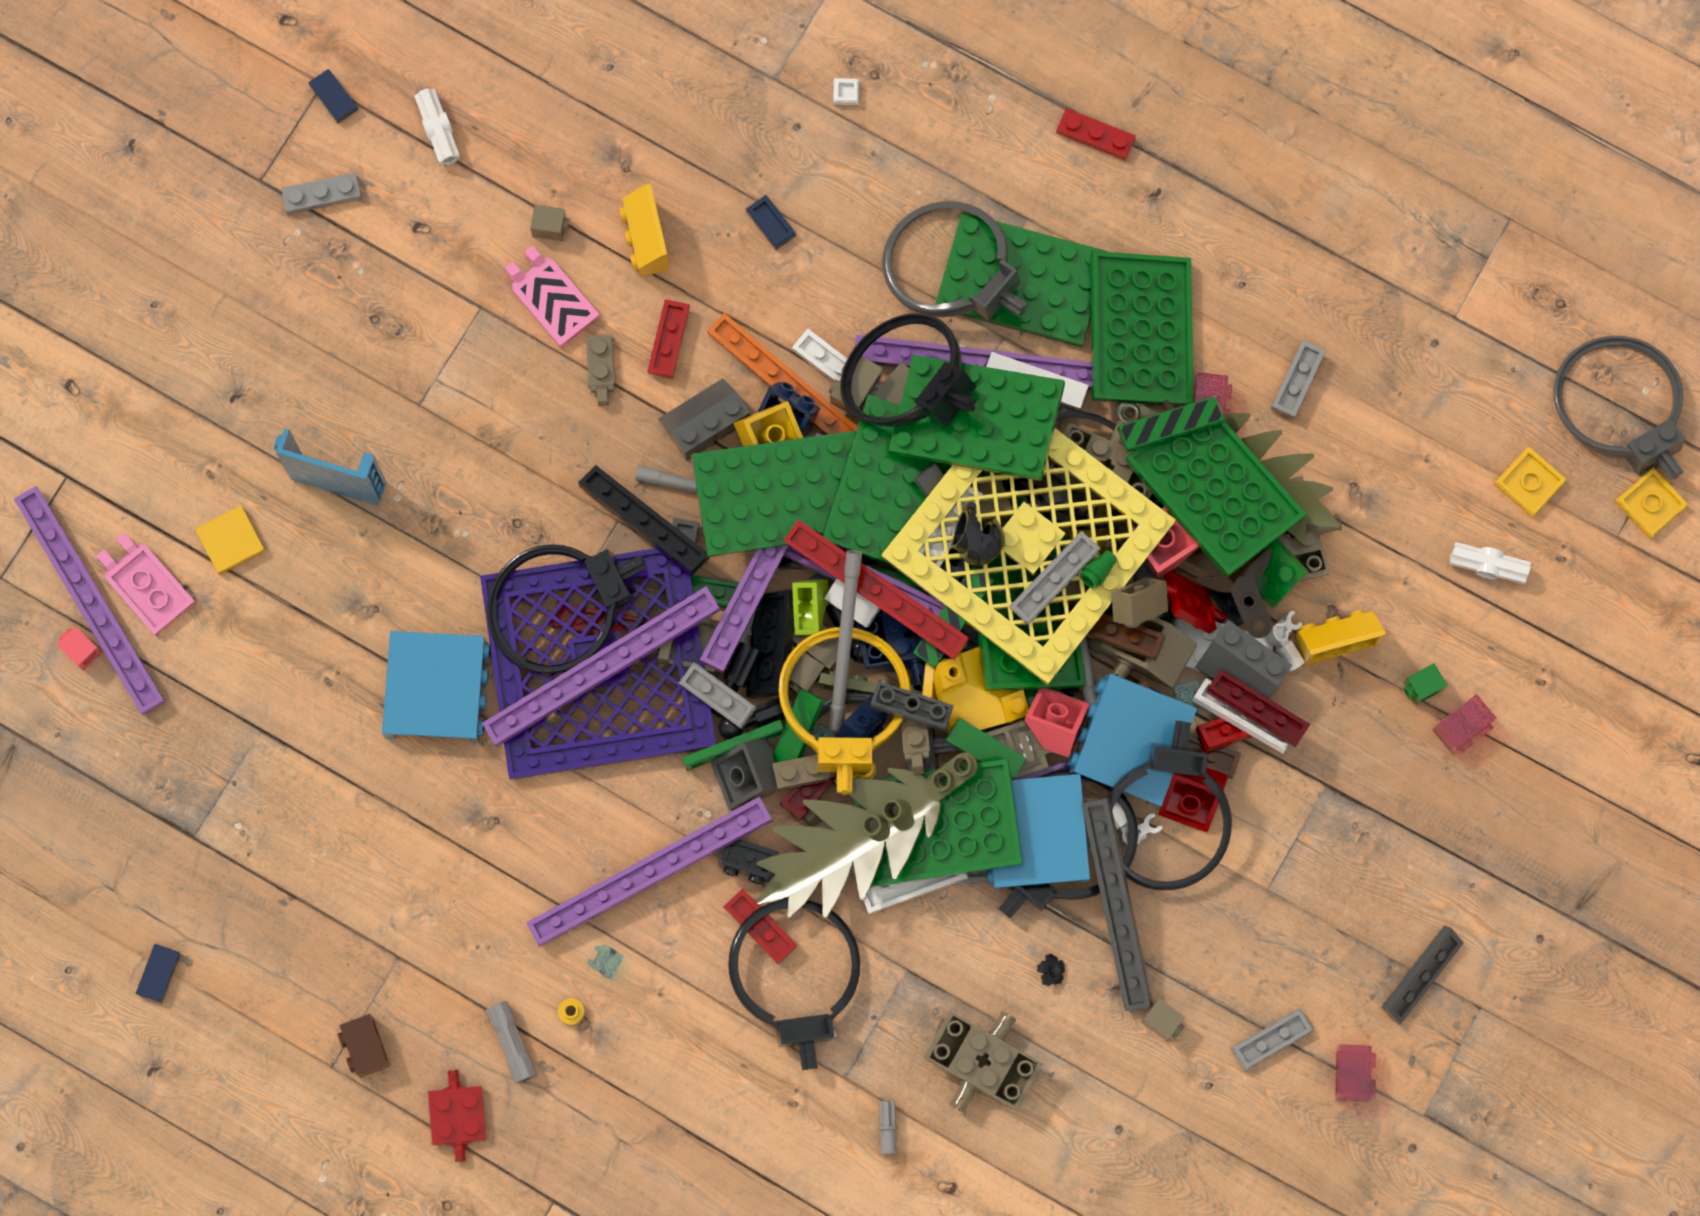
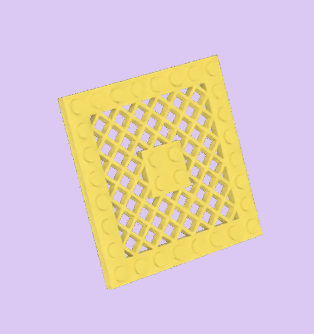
M1054 428L1043 474L1046 475L1047 488L1033 489V481L1028 479L1029 490L1015 491L1014 479L1022 477L1005 474L994 476V472H990V476L978 477L983 470L952 465L881 555L889 564L941 604L964 619L967 624L1047 685L1111 605L1112 591L1124 587L1176 521L1172 516L1056 428ZM1048 458L1061 468L1049 469ZM1064 473L1066 485L1052 487L1050 475ZM1069 474L1081 482V484L1070 485ZM1009 480L1011 492L997 493L995 481ZM991 482L992 494L978 496L977 483ZM973 485L974 496L962 498L967 489ZM1085 489L1086 501L1073 503L1071 490ZM1090 490L1102 499L1091 501ZM1067 491L1068 504L1054 505L1053 493ZM1048 493L1050 506L1036 507L1034 495ZM1030 495L1031 506L1023 502L1017 509L1016 497ZM1012 498L1013 510L999 512L998 499ZM993 500L995 512L981 514L979 501ZM975 501L977 507L976 517L980 522L981 531L983 530L981 519L996 518L1001 525L1000 517L1012 516L1003 527L1005 546L999 553L1002 567L988 568L987 564H985L983 569L969 570V564L964 561L965 571L951 573L949 560L961 559L959 553L948 554L947 542L952 541L954 535L946 536L945 524L958 521V517L962 513L961 503ZM957 505L958 517L946 518L954 506ZM1106 505L1107 517L1094 519L1092 506ZM1111 506L1123 515L1112 517ZM1087 507L1089 519L1075 521L1074 508ZM1069 509L1071 522L1057 523L1055 511ZM1051 511L1052 522L1039 512ZM1127 521L1128 533L1114 535L1113 522ZM1132 522L1135 523V524L1138 526V527L1134 530V532H1133V529H1132ZM1108 523L1110 535L1096 537L1094 524ZM941 524L942 537L929 538ZM1090 525V539L1095 544L1097 542L1111 541L1112 553L1118 561L1114 564L1101 587L1098 586L1096 589L1089 588L1086 593L1084 582L1080 578L1081 570L1078 576L1071 580V582L1079 581L1080 594L1067 596L1066 588L1061 591L1062 596L1055 597L1050 602H1063L1064 615L1050 616L1048 605L1045 608L1046 617L1035 618L1028 625L1030 636L1017 627L1018 625L1027 624L1023 620L1013 621V613L1009 608L1013 603L1010 598V589L1023 588L1025 590L1033 582H1027L1026 571L1034 575L1040 568L1041 574L1044 571V567H1047L1052 562L1045 560L1054 548H1056V556L1061 553L1060 547L1067 546L1072 541H1061L1066 533L1060 528L1071 527L1074 539L1077 536L1076 526ZM1127 539L1117 552L1115 540ZM943 542L944 555L930 557L929 544ZM923 545H925L926 556L919 552ZM1097 553L1091 561L1095 560L1101 555H1098ZM1005 555L1018 565L1006 566ZM944 560L946 572L933 562ZM1021 570L1023 583L1009 584L1007 571ZM1003 572L1004 585L990 586L989 574ZM985 574L986 587L972 589L970 575ZM966 576L968 589L954 578ZM1005 590L1007 603L993 605L991 592ZM987 591L988 604L974 593ZM1080 600L1069 613L1067 601ZM1007 608L1009 620L996 610ZM1064 620L1053 634L1051 622ZM1047 622L1048 635L1034 637L1033 624ZM1047 641L1044 647L1040 645L1038 642Z

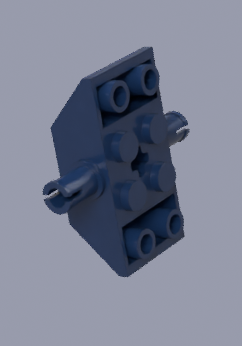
M887 613L876 615L867 628L855 620L857 629L880 637L897 652L905 668L911 671L914 689H920L919 678L923 687L926 662L913 654L923 639ZM908 636H914L915 640L910 641ZM859 640L865 669L896 672L890 660L880 650ZM967 644L961 652L968 650Z

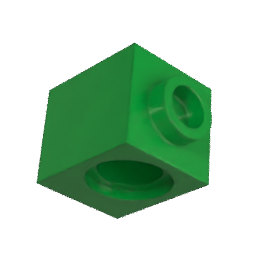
M1435 663L1407 677L1404 681L1405 686L1403 689L1410 701L1414 700L1415 704L1418 705L1442 692L1448 685Z

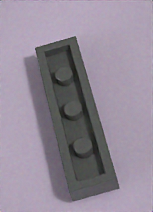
M1446 925L1443 926L1381 1006L1386 1014L1397 1024L1401 1025L1464 943L1452 928Z

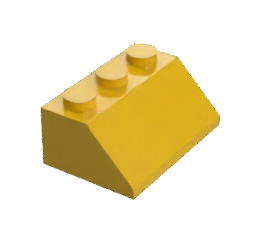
M650 183L622 198L623 207L619 208L622 223L627 222L629 228L628 231H624L627 246L632 245L634 254L630 255L633 270L638 269L640 277L669 271L667 251Z
M788 401L733 423L743 446L803 438Z
M1364 609L1350 613L1348 618L1340 619L1339 616L1325 620V624L1315 626V623L1301 626L1295 639L1300 655L1305 661L1303 664L1306 666L1378 646L1386 635L1385 630L1373 611L1365 613Z

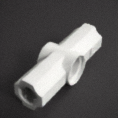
M427 88L421 90L414 96L423 118L422 124L428 140L432 142L440 165L453 164L460 159V155L452 137L453 131L446 112L443 113L435 89Z
M1458 542L1454 543L1449 559V565L1475 571L1480 577L1487 579L1501 578L1523 585L1526 583L1531 564L1529 561L1506 556L1502 551L1495 548L1483 547L1480 549Z

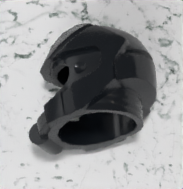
M967 502L963 504V511L958 517L951 547L959 551L961 559L966 563L975 566L985 565L992 562L1004 548L1005 533L995 518L988 522L981 531L980 522L976 517V504L974 502Z

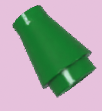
M1106 550L1101 556L1082 568L1081 580L1092 589H1096L1098 586L1101 587L1114 564L1118 561L1116 556Z

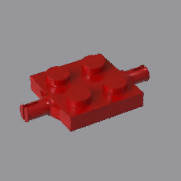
M1172 570L1164 576L1167 585V596L1171 604V612L1177 619H1182L1194 628L1201 629L1208 634L1217 629L1215 620L1219 623L1225 621L1226 614L1213 606L1209 593L1205 588Z
M452 1070L447 1071L449 1087L442 1090L428 1091L432 1146L445 1144L454 1146L455 1162H460L459 1151H461L462 1162L467 1161L465 1145L475 1141L486 1140L482 1087L460 1086L459 1070H454V1081Z

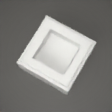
M834 78L833 105L858 106L859 79Z

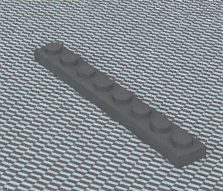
M1110 798L1083 802L1082 808L1125 1011L1148 1008L1153 1006Z

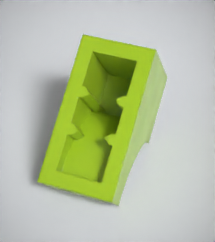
M801 580L793 582L795 635H813L822 631L824 613L827 606H829V602L824 599L829 592L828 580Z

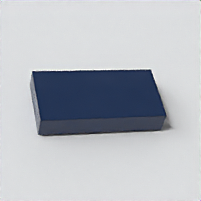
M329 69L308 82L310 88L337 124L358 110L356 104Z
M767 195L746 208V213L775 250L796 237L794 230Z
M154 944L135 994L162 1003L181 953Z

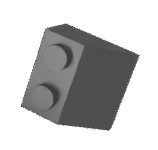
M766 738L744 742L711 761L729 810L743 806L758 797L762 799L777 791L772 763H775Z

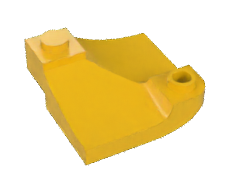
M979 646L960 652L955 660L947 657L941 660L935 668L934 686L937 699L954 705L946 728L948 733L958 717L979 730H983L1025 717L1029 711L1023 690L985 691ZM950 668H952L954 671L951 674H949Z

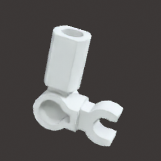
M1294 611L1282 615L1281 620L1272 625L1271 632L1264 637L1267 644L1275 645V651L1280 657L1293 665L1289 672L1305 663L1293 642L1288 640L1291 632L1300 629L1302 626L1301 622L1297 624L1291 622V617L1295 614Z
M1116 801L1112 811L1116 830L1121 831V842L1125 847H1128L1129 828L1127 819L1119 802ZM1154 813L1149 814L1141 825L1137 823V845L1147 839V834L1155 835L1162 830V825L1157 828H1152L1149 825V821L1156 817Z

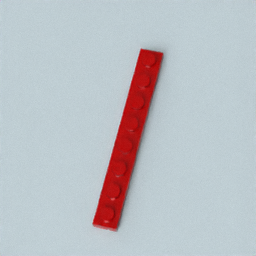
M798 519L783 541L845 583L846 552ZM861 563L857 593L955 660L970 638Z

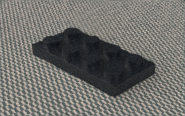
M788 589L764 594L755 611L752 623L751 646L762 651L747 683L746 697L755 699L779 695L780 674L787 657L792 651L794 633L793 590Z

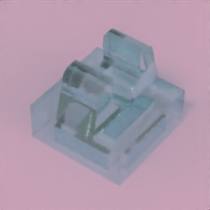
M605 944L595 946L594 950L598 954L594 961L588 959L587 963L602 976L612 980L624 956Z

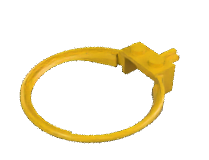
M840 627L819 631L807 637L792 650L780 674L779 699L784 716L792 731L799 739L816 751L817 772H837V793L847 795V793H853V773H870L872 752L894 735L904 718L894 716L886 729L873 739L819 737V741H817L816 737L805 730L792 712L788 698L790 674L798 659L808 649L822 641L839 638ZM853 628L852 639L864 641L880 650L895 668L900 688L910 691L908 673L897 652L880 637L870 632Z

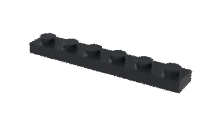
M597 465L578 482L582 490L693 576L710 559L703 548Z

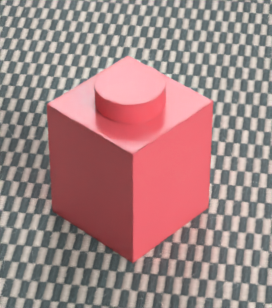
M76 626L72 630H66L60 636V641L56 644L82 671L102 653Z

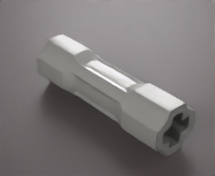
M500 1002L487 1008L486 1012L493 1029L496 1031L515 1084L523 1083L536 1077V1072L530 1057L526 1053L508 1002Z

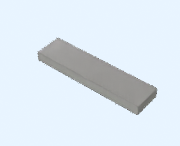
M1081 531L1009 608L1029 625L1082 568L1093 559L1101 548Z

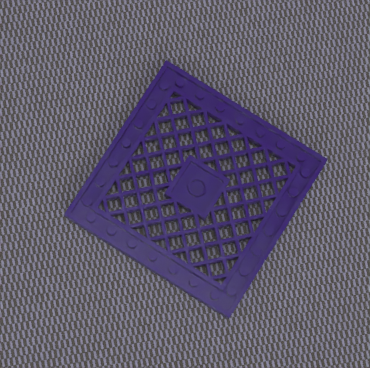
M657 548L615 555L619 566L641 555L648 569L627 579L629 586L636 590L634 593L636 599L626 604L619 615L616 616L614 629L620 623L629 630L627 634L634 631L644 619L647 621L653 619L648 614L655 604L664 611H667L668 607L659 601L665 591L667 592L669 608L693 595L690 574ZM572 561L515 570L506 580L501 590L497 616L503 637L517 654L516 639L526 646L520 654L521 657L525 658L529 651L532 650L541 657L537 662L538 664H543L546 660L551 665H557V662L548 657L554 648L558 646L566 652V655L559 664L566 663L570 657L571 660H574L584 654L600 635L587 636L593 627L599 632L602 631V627L597 624V621L603 613L610 612V610L607 609L608 607H606L605 603L602 605L593 599L598 589L586 564L580 561ZM498 573L482 575L480 579L499 712L524 698V690L529 694L534 692L526 686L534 675L545 682L542 685L544 686L552 681L558 673L551 674L547 679L541 673L530 671L522 682L520 666L509 660L496 645L490 632L487 618V603L490 589ZM664 575L665 582L656 576ZM646 578L640 587L631 581ZM651 580L662 586L655 597L644 590ZM594 586L589 594L579 589ZM569 590L563 599L553 593ZM574 592L585 598L578 609L567 603ZM543 594L537 603L528 597ZM640 594L651 601L644 611L633 605ZM548 596L559 602L552 613L542 607ZM517 598L516 601H515V602L513 603V605L511 606V600H510V599ZM523 600L533 606L526 617L516 611ZM589 602L600 609L592 620L582 613ZM563 606L574 613L566 624L556 617ZM629 609L640 615L633 626L622 619ZM538 610L548 617L541 628L530 621ZM513 615H515L522 621V623L519 625L516 631L514 628ZM578 617L588 623V626L581 634L571 628ZM552 621L563 627L556 638L545 632ZM698 624L674 639L676 657L670 655L674 662L666 673L655 666L658 662L659 652L651 662L643 657L640 661L648 667L640 677L629 670L632 667L630 665L584 693L578 699L571 701L574 705L567 714L559 709L555 711V713L563 718L556 729L545 723L549 717L548 715L538 721L530 732L529 728L504 742L509 779L514 780L691 752L716 745L711 706L670 676L678 664L680 680L683 678L690 667H683L682 661L695 662L705 670L704 663L700 662L702 648ZM526 625L537 631L530 642L519 636ZM567 631L576 637L568 639L569 648L560 643V640ZM612 631L609 639L599 651L621 639L620 631ZM541 636L552 642L544 653L534 647ZM651 670L662 676L656 687L645 681ZM627 674L636 680L630 691L620 686L621 684H628ZM667 680L678 687L670 698L659 691ZM641 684L652 691L644 702L633 695ZM609 687L604 695L594 690L596 688ZM615 688L626 695L618 706L608 700V697ZM681 691L684 708L674 702ZM589 692L600 699L593 710L582 704ZM655 695L666 701V704L659 713L648 706ZM630 699L641 706L633 717L622 710ZM604 703L615 710L607 721L596 714ZM670 706L681 712L674 724L663 717ZM578 707L589 714L581 725L571 719V716ZM644 710L655 716L648 728L637 721ZM618 714L629 720V723L622 732L611 725ZM686 716V723H687V724H685V725H679V724L681 723V721L684 719V717ZM593 717L604 725L596 736L585 729ZM659 720H661L663 723L669 726L666 728L653 729L659 722ZM567 722L578 729L570 740L559 733ZM634 724L643 730L640 732L628 733V731ZM541 726L552 733L544 744L534 737ZM608 728L617 734L615 736L602 737ZM582 732L591 738L590 740L575 742ZM556 736L565 742L564 744L550 746ZM531 741L538 745L539 748L532 749Z

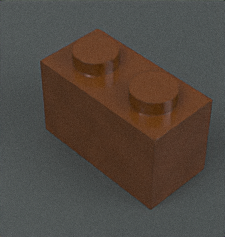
M371 1014L339 1025L342 1032L338 1033V1038L342 1048L347 1047L350 1057L346 1058L351 1073L356 1072L357 1076L361 1078L390 1067Z

